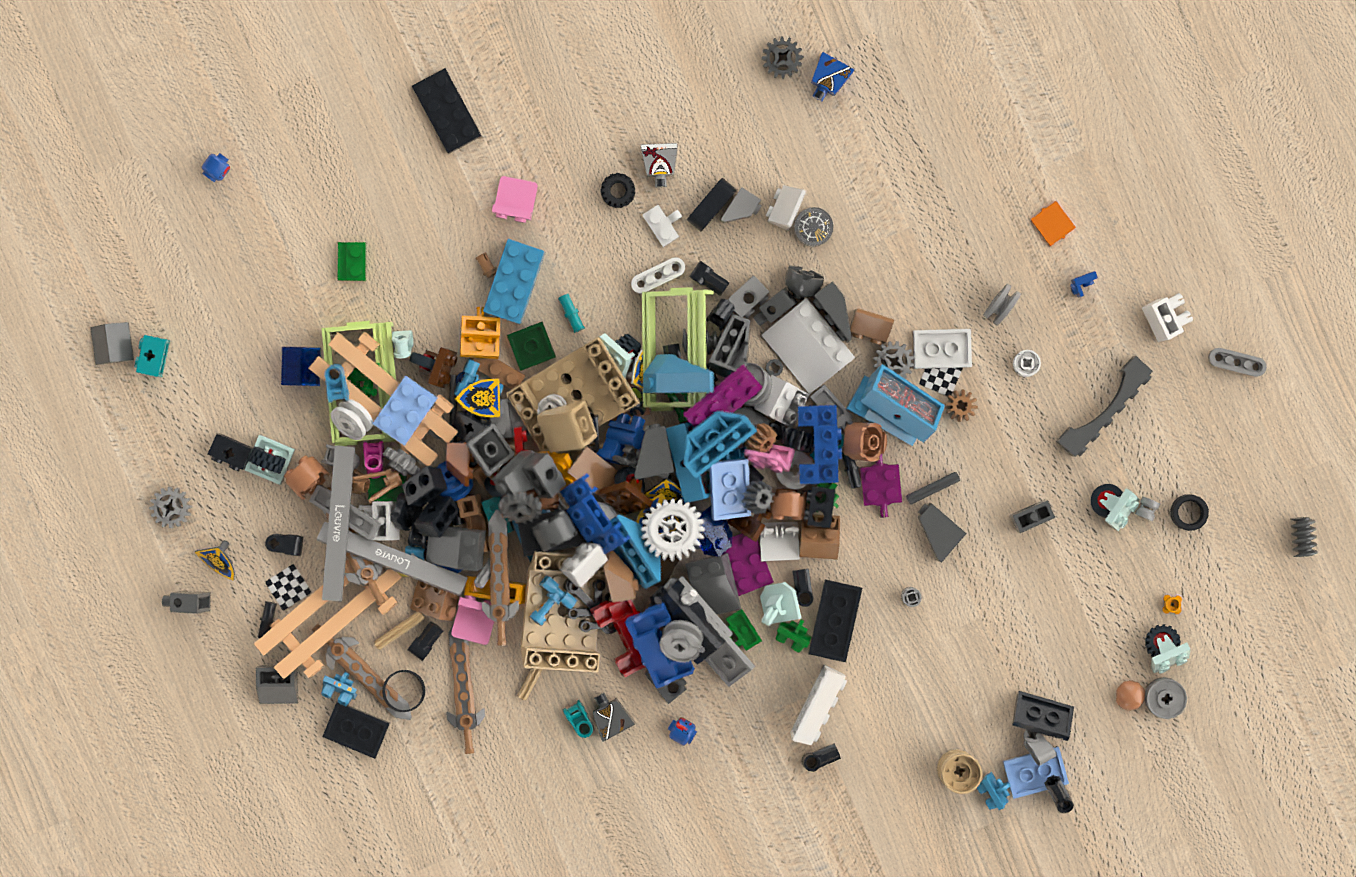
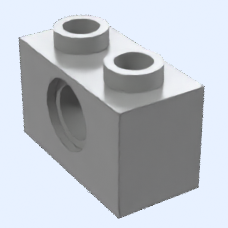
M753 275L728 301L734 305V312L738 316H745L747 319L755 312L753 309L758 303L762 305L769 298L767 296L769 291ZM746 293H751L754 296V302L751 304L745 303L743 296Z

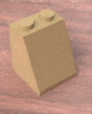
M585 400L545 410L537 416V423L539 428L542 429L544 443L548 447L549 452L582 449L597 437Z

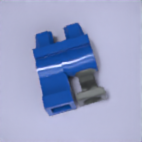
M621 413L616 421L610 420L608 425L610 427L607 430L604 445L596 454L606 462L636 467L638 461L634 450L641 449L645 434L643 430L645 420L643 418L633 416L631 424H629L631 417Z

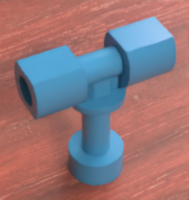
M467 359L463 369L465 372L462 382H458L454 395L458 396L470 384L480 381L478 379L479 375L476 374L480 363ZM500 384V395H501L502 390H503V384Z
M546 575L539 585L548 592L546 596L549 599L538 612L534 610L529 617L542 626L546 621L544 616L554 603L557 605L561 603L567 609H571L577 600L568 592H563L558 587L559 584Z

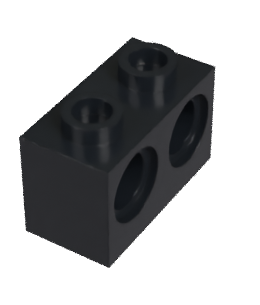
M432 466L422 468L421 472L411 476L407 482L402 484L408 505L423 507L448 489L441 468H434Z
M812 486V490H808L806 501L810 502L809 509H805L804 521H807V525L831 528L835 489ZM818 492L826 494V500L823 503H818L815 500V495ZM816 511H821L824 515L823 520L820 522L813 520L812 516Z

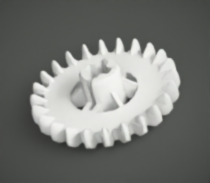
M671 499L669 504L667 500H664V505L656 503L657 509L651 507L652 514L646 513L645 516L648 520L642 521L646 525L641 528L642 532H646L642 535V539H648L644 545L646 547L651 545L649 552L652 553L656 550V557H659L662 553L663 560H666L668 555H670L671 561H674L675 555L681 560L682 553L689 557L688 550L695 552L693 545L700 546V542L697 539L704 538L699 533L705 531L703 527L699 526L704 523L703 520L698 519L701 514L694 513L696 507L689 509V502L682 505L683 501L681 499L678 503H675L674 499ZM672 516L671 520L667 522L664 520L665 518ZM674 516L681 518L683 522L679 523L674 520ZM685 524H686V528H687V531H686V532H684V531L682 530V527H683ZM659 526L664 529V532L660 535L658 529ZM676 528V532L673 531L672 533H670V529L674 530ZM662 537H667L671 542L664 541Z

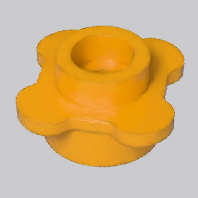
M1165 595L1163 597V612L1166 614L1169 612L1180 614L1182 611L1181 596L1170 597V595Z

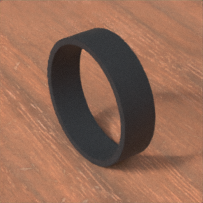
M399 670L387 677L382 688L385 703L397 712H409L419 707L424 700L426 692L422 678L410 670ZM400 672L414 675L422 686L420 701L416 706L408 710H400L393 707L386 698L385 689L387 682L393 675Z

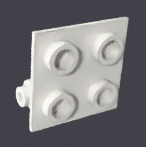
M797 522L763 523L766 526L760 534L761 561L800 560L799 527Z

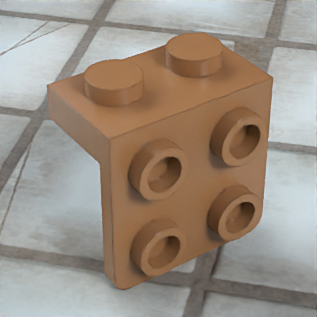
M418 580L410 607L414 611L439 620L453 621L460 596Z

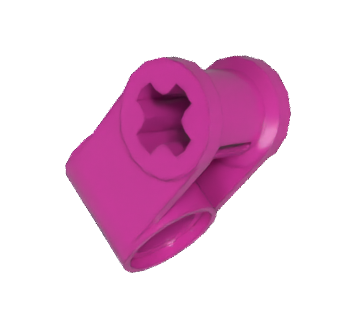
M383 440L379 443H367V441H364L363 452L366 473L382 472L384 458Z

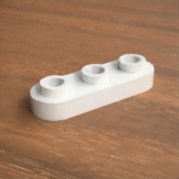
M671 258L636 275L631 282L632 289L639 294L648 292L681 276L685 271V264L680 258ZM678 264L679 270L673 271L672 265ZM660 272L662 278L656 279L655 273ZM639 281H644L645 285L644 287L639 288L637 286V283Z

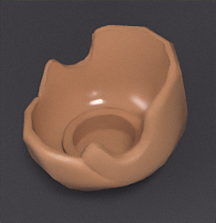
M1125 681L1117 688L1116 702L1122 709L1128 711L1136 710L1144 703L1145 690L1139 682Z

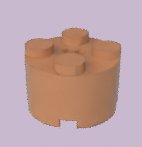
M854 422L851 425H847L844 429L843 453L853 460L871 462L879 460L880 458L878 457L884 454L887 447V436L885 432H882L880 428L882 426L877 423Z
M305 455L298 461L299 465L294 470L290 469L284 475L286 478L285 483L301 500L306 499L304 495L307 493L312 495L317 485H323L326 481L324 476L330 475L314 456L308 458Z
M776 489V493L772 496L774 502L770 503L771 509H768L772 513L773 519L783 520L784 516H790L793 520H803L805 509H807V491L802 490V493H797V489Z

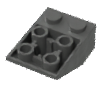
M832 281L813 296L814 301L812 303L818 311L823 310L826 314L824 319L830 326L834 325L838 331L835 333L841 341L850 342L852 338L845 296Z

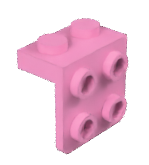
M502 176L492 212L496 214L497 218L507 219V216L514 217V221L526 223V220L531 221L538 189L537 183Z
M774 444L769 449V452L765 453L747 449L744 451V455L753 464V467L761 470L770 468L776 473H782V471L789 472L795 454L793 448Z
M465 595L464 598L460 597L459 607L451 632L452 636L487 645L494 621L486 616L482 610V603L477 602L475 597ZM484 600V601H483V602H485V603L491 605V601H487V600Z

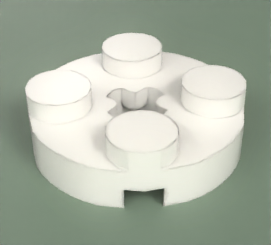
M795 451L790 468H793L795 464L799 468V464H813V462L803 452ZM790 470L789 472L782 471V473H776L781 484L787 488L801 489L807 485L800 484V472H797L796 476Z

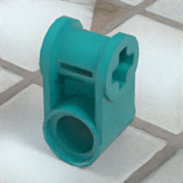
M580 700L568 709H563L566 718L572 724L578 736L586 738L592 734L594 725ZM583 723L588 724L590 727L589 733H582L580 725Z

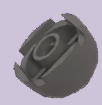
M792 265L789 266L786 272L785 283L788 290L793 293V297L804 300V297L809 298L817 294L823 286L824 276L810 270L808 272L802 270L803 267Z

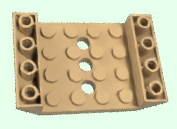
M600 337L595 338L505 393L541 452L549 451L544 443L542 429L539 428L537 423V410L539 402L548 395H560L567 404L585 400L592 413L598 415V426L603 425L640 403ZM564 373L571 376V383L564 381ZM574 390L581 392V399H576L573 396Z
M535 552L527 572L520 642L524 668L597 673L599 671L600 653L596 652L598 629L583 632L578 627L581 620L594 622L593 616H581L577 619L567 617L566 613L560 616L557 610L563 604L559 603L557 605L554 603L544 616L546 621L542 626L529 617L534 610L538 612L539 607L549 599L546 596L548 592L539 585L546 575L559 584L558 587L563 592L566 591L563 585L568 577L560 569L563 567V562L568 557H573V554ZM605 563L580 587L593 602L594 588L592 584L594 580H603V577H606L604 572ZM601 582L597 584V588L601 587ZM572 584L571 589H575L576 586ZM575 593L571 594L577 600L573 607L578 608L582 606L583 608H588ZM575 610L571 611V616L575 614ZM587 623L583 624V629L587 628Z

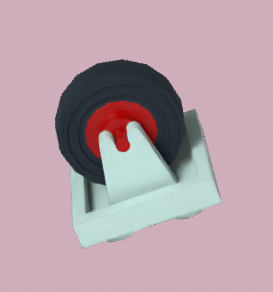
M1102 484L1093 491L1091 506L1095 513L1106 518L1105 521L1112 528L1119 531L1120 528L1123 529L1128 523L1130 513L1135 512L1138 508V501L1140 499L1127 488L1123 492L1116 485Z

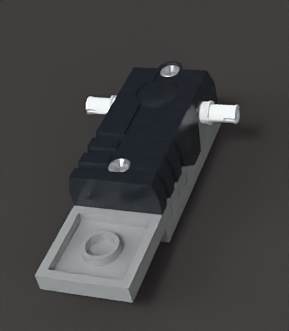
M683 576L679 579L671 578L650 597L651 603L648 608L664 602L671 617L670 623L673 621H686L700 629L703 640L699 655L694 659V662L698 665L705 660L728 687L755 667L730 638L733 634L731 630Z

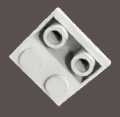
M771 375V393L764 402L756 405L754 409L793 428L798 419V406H804L810 394Z
M586 542L578 546L573 557H568L563 562V567L560 570L575 586L582 587L608 559L599 545Z

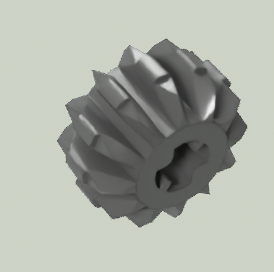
M754 481L750 485L745 486L746 492L742 493L744 495L742 500L745 503L744 508L754 514H762L766 512V509H771L770 503L774 502L772 500L774 495L771 491L772 487L762 481Z

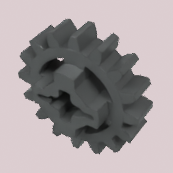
M781 36L780 41L773 38L774 44L768 42L767 47L769 49H763V53L766 54V56L762 57V60L766 61L763 67H769L768 74L774 72V78L778 74L781 75L782 79H784L786 74L791 78L792 71L798 73L796 67H802V63L799 62V60L804 58L803 55H799L802 48H796L797 42L790 43V37L787 41H784L783 36ZM784 45L788 47L786 49H779L777 46ZM793 52L795 54V63H793V61L791 60V54ZM770 53H772L775 59L772 64L770 62ZM787 53L786 62L782 60L778 63L779 54L783 56ZM786 67L787 70H778V68Z
M516 491L514 495L508 493L507 497L502 496L499 504V513L503 514V518L508 517V521L515 520L516 523L523 522L526 524V521L533 522V519H539L542 503L538 501V497L532 498L533 494L526 495L525 492L518 493Z

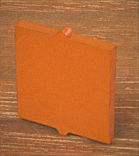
M1057 201L1047 208H1042L1039 214L1030 219L1049 246H1052L1060 239H1064L1065 235L1076 228Z

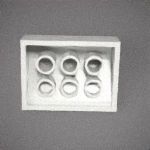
M807 298L761 335L809 394L855 358Z
M824 664L790 732L792 740L812 745L813 741H818L821 735L819 729L822 724L825 725L830 716L827 713L830 707H835L838 701L836 695L846 685L845 674Z

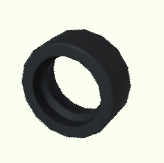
M1184 494L1172 503L1170 516L1178 528L1195 531L1207 522L1209 508L1201 497ZM1187 501L1195 502L1201 510L1199 519L1192 524L1184 523L1178 515L1180 506Z

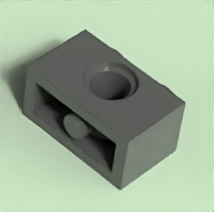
M535 453L521 467L539 498H553L566 485L561 472L557 469L552 457L548 453Z
M1045 499L1010 514L1018 533L1025 532L1056 518L1049 501Z

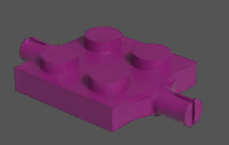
M881 454L879 456L880 460L875 461L876 464L870 467H861L860 469L864 506H880V518H884L883 510L885 511V517H889L888 505L902 502L899 464L888 465L883 463V455Z

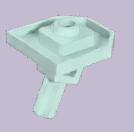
M785 582L767 585L760 596L764 612L763 624L769 626L773 623L801 618L795 589Z

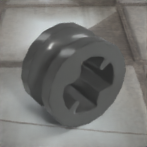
M777 359L770 360L766 365V371L769 375L778 376L783 371V365ZM775 362L776 365L780 366V370H777L778 373L769 370V366H772L771 363Z

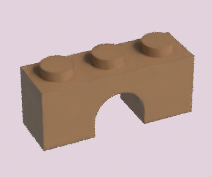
M481 494L457 500L460 517L465 519L467 528L486 531L484 552L490 551L489 528L481 503L483 502Z

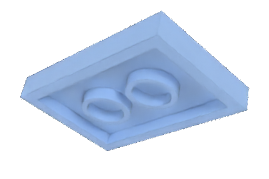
M405 376L373 422V425L405 446L438 397Z
M741 458L716 462L709 468L712 519L715 521L751 516V511L744 508L745 503L742 502L744 499L742 493L746 492L745 486L749 485L748 459Z
M1059 746L1053 747L1056 757L1041 766L1036 764L1031 754L1003 761L1007 779L1011 785L1010 790L1013 799L1047 790L1044 782L1052 775L1059 776L1064 785L1069 784Z

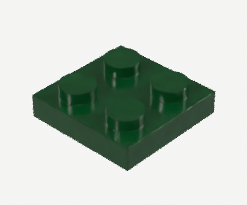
M543 321L507 335L520 371L556 358Z

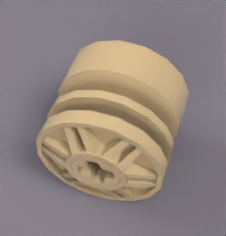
M960 749L949 750L938 761L937 775L940 781L952 792L968 794L974 791L981 783L983 776L982 767L966 751ZM957 766H959V767L961 768V769L959 770V774H957L956 772H954V771H956V767H957Z

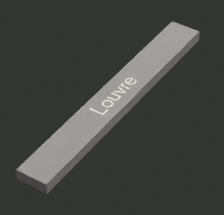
M335 445L322 600L341 602L343 598L355 447Z
M324 522L317 541L327 544L328 523ZM348 531L347 553L461 596L468 579L467 577Z

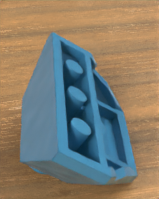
M716 411L686 434L684 465L697 478L757 430L745 415Z
M617 515L609 520L613 526L620 522L622 525L618 529L623 537L627 535L631 537L613 551L633 572L634 579H637L638 583L645 589L661 580L660 555L656 557V550L650 553L651 545L648 547L644 545L648 539H642V535L645 532L641 531V525L622 515Z

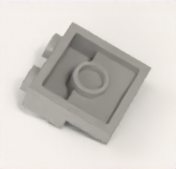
M501 399L500 417H490V420L495 424L503 438L514 437V427L523 426V431L527 430V436H530L531 434L510 400Z

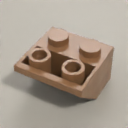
M813 514L812 517L814 521L820 522L823 520L824 515ZM832 515L831 528L807 525V521L801 520L799 557L838 560L840 516Z

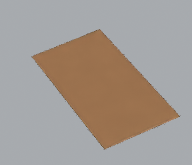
M586 447L568 473L576 479L588 473L589 477L585 480L591 489L595 486L598 490L594 493L598 495L600 489L615 485L614 480L617 470Z

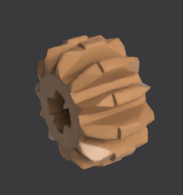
M962 389L959 396L957 390L953 391L955 398L951 395L947 396L952 401L951 403L945 402V406H951L950 409L946 410V413L953 411L951 419L958 415L957 421L961 422L962 415L966 421L969 420L967 414L975 416L971 409H978V406L972 405L977 399H969L972 396L971 392L965 396V390ZM958 401L961 403L965 402L966 407H963L965 408L963 411L962 409H957Z
M765 423L757 424L755 427L757 431L745 440L744 446L747 450L762 453L769 452V449L773 447V443L776 442L777 434L769 425Z

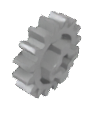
M891 341L888 342V347L882 344V351L876 350L879 356L873 357V360L877 361V364L873 365V367H879L881 359H883L886 367L892 371L895 369L902 371L898 375L907 379L905 374H911L912 371L909 368L915 366V364L911 363V360L915 357L909 356L912 350L906 351V344L900 347L899 341H896L895 345H892ZM890 349H897L895 354L890 355L886 353ZM903 354L906 357V365L902 362ZM896 357L897 363L900 366L894 365L891 367V361L888 358L893 359Z
M387 447L383 452V456L390 460L388 465L401 475L406 476L408 473L414 476L421 472V469L414 465L417 460L405 451L398 449L396 452L392 448Z
M168 487V491L162 488L161 494L156 492L154 494L156 499L150 500L154 503V506L149 507L150 510H154L151 517H157L156 523L162 521V527H166L169 524V528H174V523L179 527L181 526L180 521L187 522L185 516H191L188 509L193 507L187 503L191 498L184 497L186 492L180 494V488H176L174 491L172 487ZM171 495L168 500H161L164 496ZM179 499L182 501L183 507H181ZM172 504V507L175 509L169 512L170 508L167 505ZM159 508H161L163 515L160 514ZM173 515H180L177 519L171 520Z

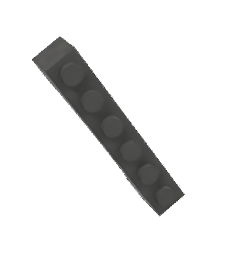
M1132 356L1120 370L1123 373L1122 380L1115 397L1108 407L1098 417L1084 426L1076 429L1068 427L1056 440L1072 457L1077 455L1080 457L1087 450L1086 445L1090 441L1094 442L1099 437L1101 428L1103 426L1106 428L1113 421L1111 417L1116 412L1119 414L1126 407L1124 403L1129 398L1133 399L1139 391L1137 389L1139 386L1147 384L1152 378L1150 374L1153 371L1137 356Z

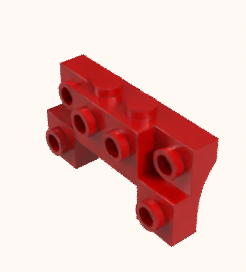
M606 600L591 608L590 611L597 626L600 628L613 622L627 651L614 659L621 675L626 678L636 671L645 668L646 666L641 662V655L635 649L633 638L625 623L627 617L640 613V611L636 610L632 600L618 602Z

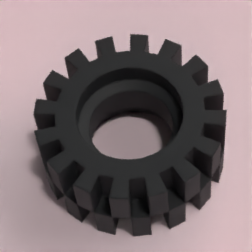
M612 173L601 184V196L607 205L613 208H623L633 201L635 185L626 174ZM616 183L624 185L626 189L624 196L621 198H615L611 194V187Z

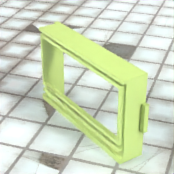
M693 287L670 288V291L642 292L643 373L656 357L655 296L687 295L688 361L693 365L706 369L705 295H713L712 290H693ZM706 392L688 393V402H656V393H643V407H651V411H673V407H692L706 396Z
M370 321L346 323L347 326L321 328L324 361L330 366L333 365L332 348L328 345L331 342L330 332L373 328L374 340L380 344L375 350L376 363H380V367L396 380L391 328L393 322L370 324ZM378 386L380 407L383 409L391 396ZM333 400L331 403L328 401L332 443H335V445H358V441L380 439L383 442L396 441L384 431H382V434L364 435L361 440H353L349 437L340 438L339 430L331 419V412L337 407L336 400Z

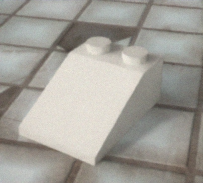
M783 185L782 189L778 188L773 198L777 201L774 207H769L766 214L769 217L767 222L789 231L806 191Z

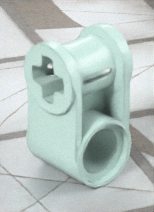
M412 330L393 331L394 357L407 358L411 356L414 345Z

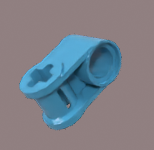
M333 364L325 371L328 401L331 403L333 400L338 399L349 400V389L346 383L344 368L339 364ZM330 370H338L339 378H333L330 375Z

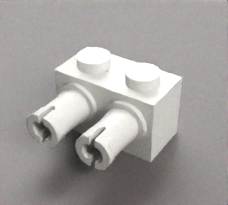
M1180 293L1169 299L1168 297L1157 299L1142 307L1158 342L1166 341L1184 332L1182 326L1193 321L1192 316L1188 318L1191 315L1189 311L1186 310L1176 316L1173 310L1185 303L1184 299L1179 300L1183 298Z
M397 501L372 502V505H359L358 508L360 510H364L366 514L381 522L373 540H400V529L390 519Z

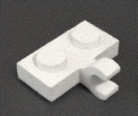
M656 205L643 214L644 219L663 247L679 238V235L671 225L682 217L678 210L666 217L660 206Z

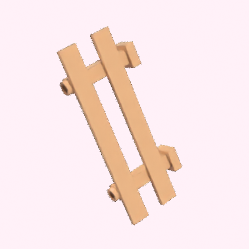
M338 332L328 345L346 359L342 367L345 371L346 383L349 389V399L362 405L371 415L374 422L382 408L348 381L347 378L357 368L390 396H392L400 383L366 356L370 350L375 351L380 345L370 335L364 332L358 338L361 343L356 347ZM318 356L309 369L326 382L325 371L330 365ZM331 369L330 375L333 378H339L338 370ZM441 394L437 396L435 406L428 411L406 445L400 447L407 454L412 453L426 466H430L438 457L437 453L421 441L431 429L446 443H449L458 433L456 429L441 418L444 412L449 413L454 408V405Z
M347 559L345 573H355ZM391 569L385 571L375 581L386 600L385 603L377 608L383 615L398 604L393 596L389 598L385 594L388 589L402 578L398 572ZM345 574L343 588L350 583ZM322 585L282 620L277 619L271 624L272 629L256 641L254 645L263 655H266L278 643L283 641L291 650V653L274 666L276 671L285 679L303 664L306 668L304 673L308 678H312L325 667L321 660L315 661L312 655L376 600L369 586H364L365 589L304 642L300 643L291 632L329 601L322 600Z

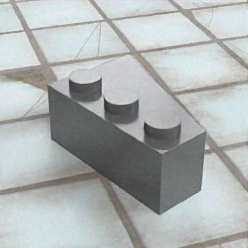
M735 314L731 315L709 361L711 372L727 378L743 364L747 368L751 333L750 320Z

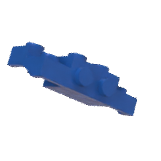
M837 405L798 406V426H814L815 464H799L800 484L839 483L838 459H842V448H838V440H841V428H837Z
M587 473L559 492L570 508L566 511L580 530L581 535L587 542L592 540L594 544L599 545L604 554L625 543L631 537L629 535L623 537L618 529L622 525L620 522L614 526L611 524L592 495L598 489L596 486L592 489L585 480L589 477Z
M664 602L646 608L645 612L627 617L625 621L633 638V645L639 651L641 662L647 667L656 688L666 686L677 679L691 675L695 670L691 661H674L666 657L661 651L660 642L663 634L659 627L665 626L671 621Z

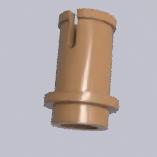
M486 252L476 257L484 271V276L490 278L496 274L497 267L493 266Z

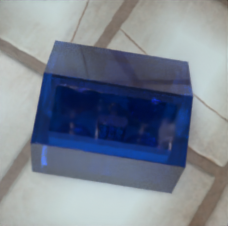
M282 347L281 385L320 386V377L311 371L309 367L318 356L321 357V348Z

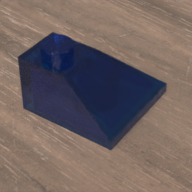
M709 506L698 518L704 521L699 526L703 527L705 531L699 532L704 538L697 540L700 542L704 555L719 557L732 546L733 533L726 519L715 521L712 519L711 506Z

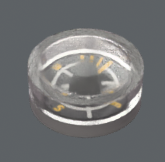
M817 207L803 210L795 221L794 231L796 237L807 246L816 247L824 244L833 232L831 216L825 210Z

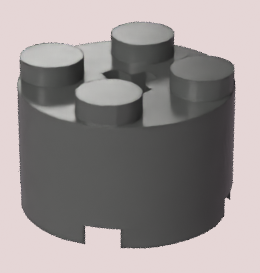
M564 510L532 527L533 534L543 552L578 534Z

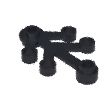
M567 578L564 581V589L571 594L575 593L588 607H572L567 609V617L577 619L579 616H593L590 609L602 603V591L606 587L605 582L600 579L594 580L592 584L594 588L593 602L580 587L576 586L575 589H571L573 583ZM601 582V587L597 588V584ZM610 592L605 595V601H609ZM575 610V614L571 616V611ZM581 620L578 625L579 629L583 632H589L591 629H602L606 634H613L617 631L614 624H612L611 628H608V625L600 628L597 626L596 621ZM587 623V628L583 629V624Z

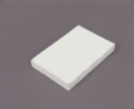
M971 329L913 330L914 369L972 367Z

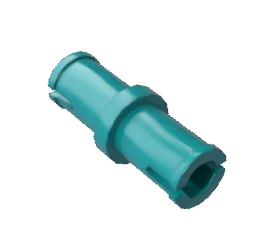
M569 293L559 297L558 300L565 312L564 316L568 318L573 332L577 333L585 329L578 315L579 310L575 308Z

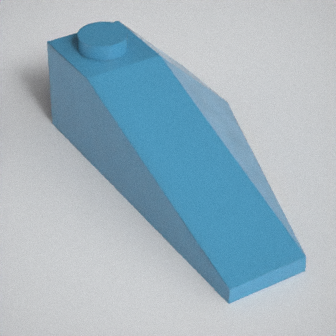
M674 354L657 355L643 373V393L713 392V372L698 365H693L687 360L677 358Z
M864 375L846 409L870 423L880 424L882 426L880 427L881 429L913 446L917 438L860 402L869 377Z

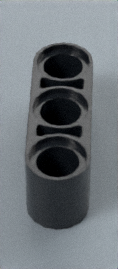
M722 177L690 214L687 221L702 232L737 189Z

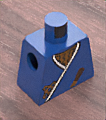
M822 52L811 82L817 86L813 97L823 101L827 93L835 96L855 69Z

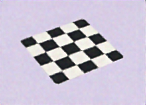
M963 367L927 368L919 384L943 395H952Z
M294 564L265 582L282 610L289 608L311 594L310 588Z

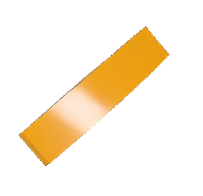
M467 576L464 595L491 600L490 578L483 588H479L474 584L476 577ZM509 581L510 603L519 601V604H524L526 583Z

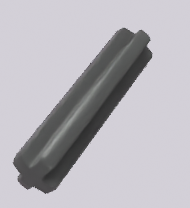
M953 472L908 494L906 498L909 504H914L959 482L960 477L957 472Z

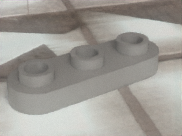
M1215 348L1209 353V362L1214 367L1254 377L1263 375L1267 368L1265 361L1259 357L1223 348ZM1217 354L1221 356L1220 361H1216L1215 356ZM1235 359H1238L1240 361V364L1238 366L1234 365ZM1255 363L1258 365V369L1256 371L1252 368L1253 364Z

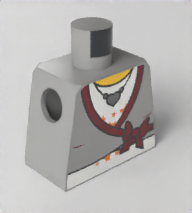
M677 143L641 145L647 177H655L656 188L667 187L666 176H674Z

